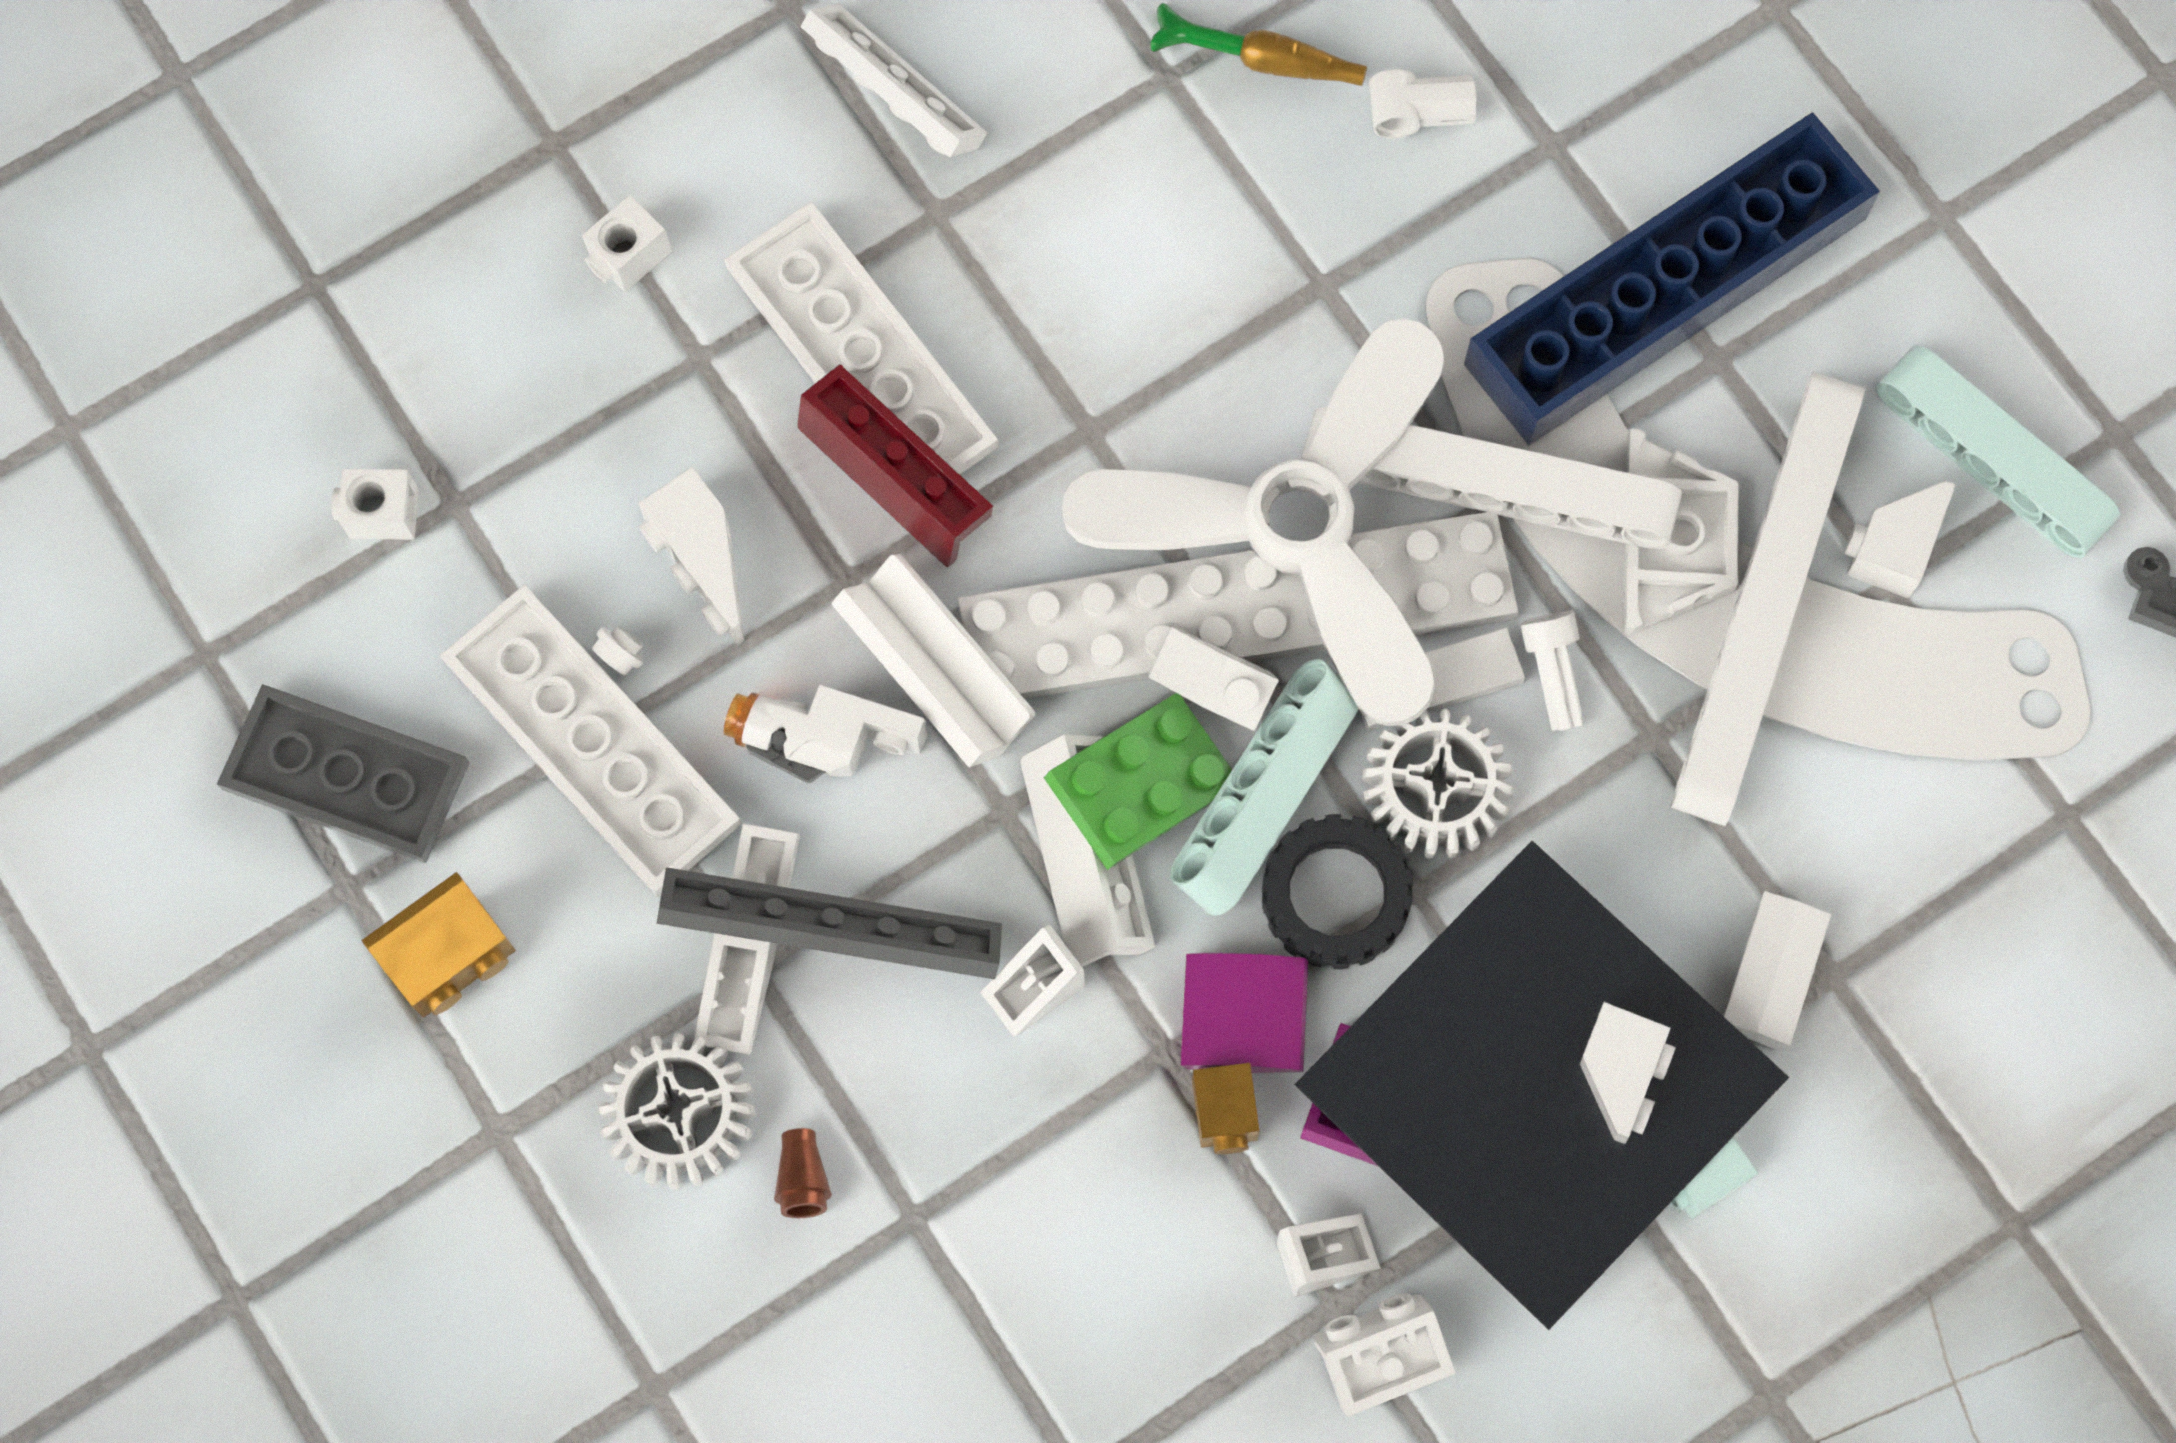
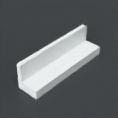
M901 554L891 555L868 583L843 589L831 603L969 768L1000 757L1035 717V711Z
M1064 734L1022 756L1020 763L1063 942L1083 967L1107 955H1140L1155 948V943L1133 855L1107 870L1043 778L1051 769L1103 738L1102 736Z

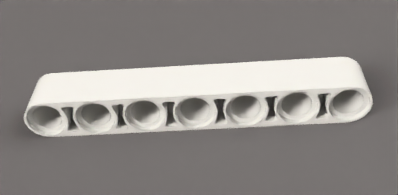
M1327 407L1315 409L1301 459H1305ZM1409 425L1398 442L1357 482L1363 485L1483 512H1493L1501 516L1650 549H1663L1670 544L1682 497V492L1678 487L1659 479L1415 425Z

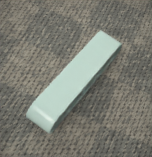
M1913 346L1877 384V393L1885 405L2064 553L2076 558L2084 557L2119 519L2120 512L2117 505L2105 492L1931 350L1922 346Z
M1313 659L1306 662L1290 678L1171 867L1170 877L1172 882L1211 915L1226 913L1239 901L1359 709L1341 677L1325 661Z

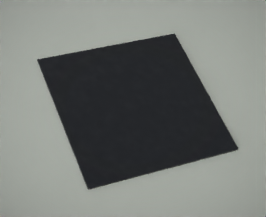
M1531 840L1294 1086L1549 1331L1790 1077ZM1604 1002L1671 1028L1665 1043L1676 1047L1664 1079L1661 1080L1652 1076L1644 1098L1655 1101L1643 1134L1631 1130L1625 1144L1613 1139L1580 1066Z

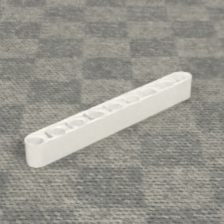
M1812 371L1675 788L1670 806L1674 810L1721 826H1725L1728 822L1865 394V387L1816 371Z

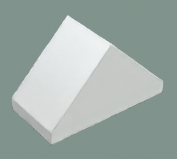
M1049 924L1043 927L996 975L995 980L992 979L981 991V994L1011 1034L1016 1036L1084 988V969Z
M1362 1213L1290 1226L1279 1231L1276 1243L1294 1297L1381 1269Z

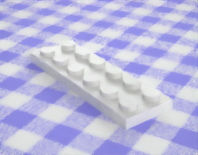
M812 201L724 259L728 271L815 383L841 364L959 474L999 448L997 437Z
M525 584L440 655L444 663L657 897L662 892L666 867L689 871L742 825L737 814Z

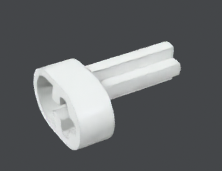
M1574 610L1546 614L1521 623L1526 652H1535L1551 730L1562 731L1584 725L1567 646L1580 639Z

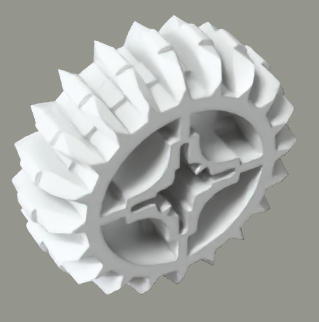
M1447 708L1440 711L1437 722H1431L1430 715L1425 710L1416 719L1417 727H1414L1411 722L1405 725H1396L1398 735L1392 731L1383 730L1379 735V742L1383 748L1371 747L1369 749L1367 760L1374 766L1364 768L1361 778L1363 782L1372 785V787L1364 791L1363 802L1370 805H1379L1371 813L1370 819L1372 823L1380 824L1389 820L1391 823L1385 830L1390 835L1389 840H1394L1400 833L1406 835L1403 850L1406 853H1411L1414 850L1417 841L1425 843L1424 854L1428 859L1434 858L1438 844H1443L1445 853L1449 858H1453L1459 852L1458 840H1461L1466 848L1474 851L1480 844L1478 833L1489 838L1493 837L1497 826L1492 819L1504 820L1506 818L1509 808L1502 801L1511 799L1514 792L1512 785L1502 781L1511 776L1513 771L1512 765L1505 762H1496L1504 753L1505 748L1503 744L1495 743L1486 747L1485 743L1491 733L1488 726L1480 728L1473 734L1469 731L1472 720L1469 714L1461 717L1459 725L1449 723L1451 715ZM1433 746L1431 757L1427 762L1417 765L1408 764L1407 769L1394 768L1399 760L1409 752L1421 747ZM1451 749L1466 757L1475 767L1480 778L1474 777V772L1466 771L1456 766L1452 760ZM1439 762V776L1442 777V785L1445 786L1444 792H1441L1438 803L1435 805L1436 791H1433V783L1430 781L1431 775H1434ZM1394 789L1402 790V795L1418 800L1424 810V819L1411 813L1401 803ZM1468 798L1482 799L1479 805L1468 815L1454 821L1442 822L1443 813L1448 805L1455 802L1466 803Z
M683 1033L674 1034L672 1049L667 1050L660 1036H653L651 1038V1046L654 1053L646 1056L637 1045L632 1047L630 1053L637 1063L631 1069L620 1061L616 1062L613 1066L616 1073L623 1078L622 1083L606 1081L603 1084V1091L607 1095L616 1098V1102L600 1104L598 1112L602 1117L616 1120L603 1126L600 1130L601 1135L606 1140L619 1139L610 1149V1154L615 1160L631 1155L625 1167V1170L631 1176L637 1175L647 1166L645 1181L651 1186H656L659 1183L664 1171H667V1181L671 1189L680 1188L682 1172L687 1171L694 1186H700L703 1184L701 1167L708 1164L711 1171L716 1176H720L724 1173V1169L717 1160V1157L722 1152L733 1160H737L741 1156L737 1147L730 1142L732 1137L741 1140H749L752 1132L743 1124L737 1123V1119L754 1117L755 1108L751 1104L737 1101L752 1094V1086L749 1082L743 1081L733 1083L741 1076L744 1070L738 1061L722 1067L728 1056V1052L723 1046L716 1047L706 1057L708 1047H705L707 1040L703 1036H698L694 1040L690 1050H687V1042ZM689 1068L703 1072L715 1080L719 1088L707 1092L703 1087L693 1090L681 1087L674 1069ZM656 1076L658 1083L656 1097L649 1104L639 1107L638 1114L632 1115L634 1103L639 1092L650 1079ZM670 1087L686 1107L682 1110L683 1120H681L684 1134L669 1115L664 1118V1115L672 1111L671 1102L673 1098ZM722 1106L720 1121L715 1131L702 1145L697 1147L696 1129L703 1118L715 1114L714 1108ZM648 1130L651 1134L662 1131L669 1132L673 1135L680 1154H661L652 1151L638 1141L635 1133Z

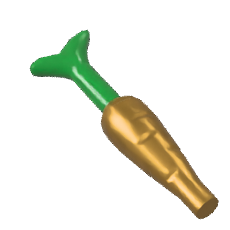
M1161 3L1157 8L1160 30L1153 35L1150 43L1151 51L1153 52L1186 43L1240 56L1241 61L1246 67H1249L1252 71L1301 79L1341 81L1363 86L1367 72V66L1343 60L1314 46L1263 29L1253 30L1242 36L1193 24L1179 16L1165 3Z

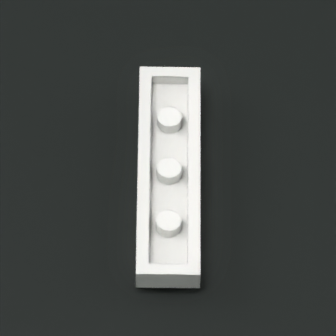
M840 4L809 10L801 28L815 39L817 47L825 54L837 58L851 70L853 78L860 85L875 91L889 104V108L895 116L910 122L927 137L928 144L934 150L949 157H954L977 150L980 147L987 132Z

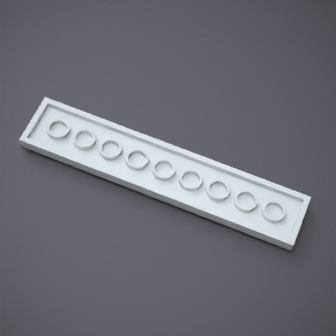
M1484 512L1354 533L1347 543L1396 603L1415 636L1516 620L1519 612L1497 513ZM1255 550L958 597L962 626L1024 699L1151 679L1148 677V674L1171 626L1249 662L1326 650L1301 575L1283 573L1267 565Z

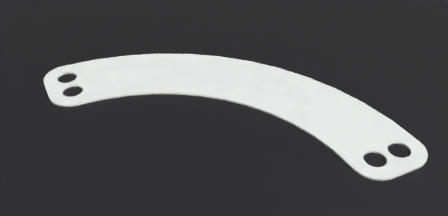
M1532 258L1463 264L1443 272L1429 289L1425 309L1429 329L1434 332L1442 345L1444 364L1440 377L1463 436L1626 472V447L1629 431L1607 394L1528 446L1464 366L1470 338L1510 312L1506 300L1512 289L1521 285H1529L1541 292L1564 277V275L1550 264ZM1467 291H1478L1485 294L1493 305L1491 318L1484 324L1477 326L1468 325L1460 321L1454 312V302L1459 295ZM1512 518L1535 551L1580 599L1623 634L1625 543ZM1738 539V586L1733 593L1632 635H1623L1659 661L1697 685L1708 689L1753 548ZM1806 577L1763 716L1835 741L1904 755L1967 760L2052 757L2069 751L2079 743L2088 729L2090 703L2076 642L2061 622L2046 613L2035 610L1959 612L1920 609L1865 598ZM2023 638L2039 641L2049 654L2047 669L2036 676H2027L2019 673L2012 666L2009 659V650L2012 644ZM2033 690H2042L2055 697L2060 706V717L2053 726L2037 728L2024 720L2020 712V702L2026 693Z

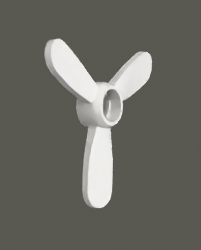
M1405 318L1386 321L1370 334L1334 390L1305 459L1294 458L1274 464L1258 476L1252 487L1178 473L1111 469L1087 472L1072 481L1063 495L1062 518L1066 530L1079 543L1102 549L1173 550L1249 541L1252 548L1267 565L1283 573L1301 575L1322 642L1358 708L1371 721L1386 726L1405 725L1419 718L1431 703L1435 690L1432 666L1396 603L1347 545L1352 536L1355 510L1349 490L1398 442L1422 408L1440 378L1444 364L1442 345L1434 332L1420 322ZM1292 491L1311 492L1324 499L1329 505L1327 527L1315 539L1304 542L1287 540L1274 533L1269 527V512L1272 503L1284 493Z

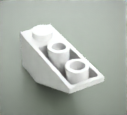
M690 467L638 503L645 522L639 525V528L657 553L665 548L676 563L670 567V570L685 592L690 594L697 590L707 603L701 611L714 631L719 636L728 631L739 646L745 641L730 526L723 506L695 469Z

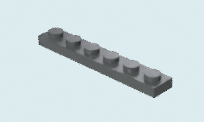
M668 867L665 869L656 924L994 980L1000 964L1002 923Z

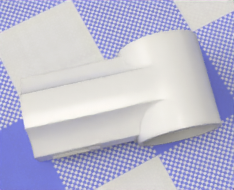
M1393 69L1377 73L1369 81L1373 130L1379 137L1403 138L1414 134L1420 127L1475 123L1476 88L1472 75L1415 78V75L1410 71Z

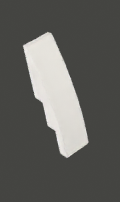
M743 823L732 878L790 888L800 834ZM714 933L694 1040L698 1036H703L707 1040L705 1047L716 1048L723 1046L727 1051L751 1055L778 944Z

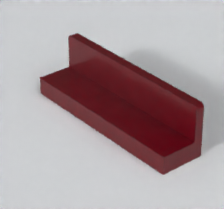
M841 364L801 394L797 422L798 429L945 567L951 566L957 560L960 542L991 517L993 505Z

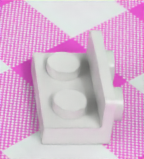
M1402 1293L1391 1296L1379 1304V1309L1359 1317L1356 1315L1338 1317L1330 1321L1325 1326V1330L1313 1335L1315 1345L1324 1358L1338 1401L1346 1417L1456 1374L1434 1310L1421 1294L1411 1295Z

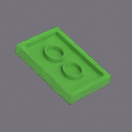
M1175 693L1054 767L1043 778L1105 868L1109 870L1208 807L1231 773L1232 768L1181 695Z

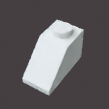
M1943 481L1875 509L1865 526L1856 523L1844 551V554L1853 557L1846 576L1909 599L1922 580L1956 484Z
M1171 626L1148 674V677L1199 706L1255 731L1279 681L1271 671Z

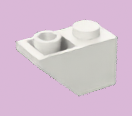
M1604 1002L1580 1066L1613 1139L1625 1144L1631 1130L1643 1134L1655 1101L1644 1098L1652 1076L1661 1080L1664 1079L1676 1047L1665 1043L1671 1028Z

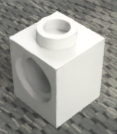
M631 195L627 196L582 235L589 254L585 258L589 268L602 282L607 283L612 279L624 292L628 291L672 253L666 230ZM621 242L635 243L626 252L617 253L612 251Z
M342 469L341 488L333 489L331 508L333 519L339 521L350 539L415 540L418 487L408 470ZM371 498H385L383 504L377 510L362 512L364 504Z

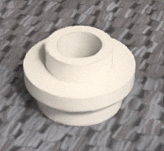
M616 626L611 632L601 627L596 633L599 639L593 645L592 650L613 669L626 676L633 667L639 669L643 665L644 660L638 654L643 646L626 630Z

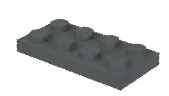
M262 684L217 785L223 791L426 863L470 762L466 756Z

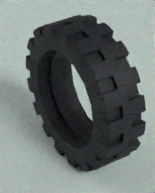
M1341 814L1325 815L1323 820L1315 821L1314 818L1308 819L1300 823L1298 829L1293 832L1288 831L1279 840L1278 846L1271 852L1266 864L1261 900L1263 913L1266 914L1268 919V927L1275 938L1278 937L1284 943L1283 948L1294 957L1298 954L1306 958L1308 964L1321 968V965L1324 964L1333 966V969L1342 970L1348 969L1349 965L1359 963L1361 966L1373 961L1376 955L1382 951L1383 953L1386 952L1394 944L1395 939L1402 932L1411 909L1413 876L1411 869H1408L1405 863L1406 856L1399 845L1395 847L1389 840L1390 835L1379 826L1377 829L1368 826V820L1361 817L1353 816L1352 820L1341 819ZM1323 849H1346L1363 856L1377 869L1383 883L1384 902L1378 916L1364 930L1349 936L1326 935L1310 928L1297 915L1290 899V882L1296 867L1309 855Z

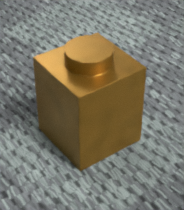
M1250 1063L1193 1070L1192 1086L1201 1148L1214 1146L1215 1154H1233L1248 1150V1142L1258 1141L1260 1132Z

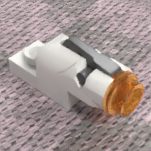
M820 684L809 711L806 710V703L773 699L754 692L749 696L737 693L728 709L723 730L725 736L734 738L735 745L746 748L749 754L805 783H812L823 774L836 777L853 776L868 737L874 739L873 744L876 747L897 755H904L906 750L920 754L927 737L925 719Z

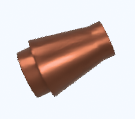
M807 1128L787 1130L781 1134L782 1149L774 1201L780 1204L781 1214L785 1217L800 1219L819 1216L827 1211V1200L831 1198L832 1193L816 1144V1132Z

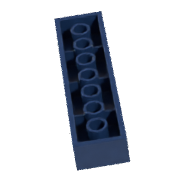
M1811 112L1471 337L1464 366L1528 446H1530L1865 221L1880 190L1819 118Z

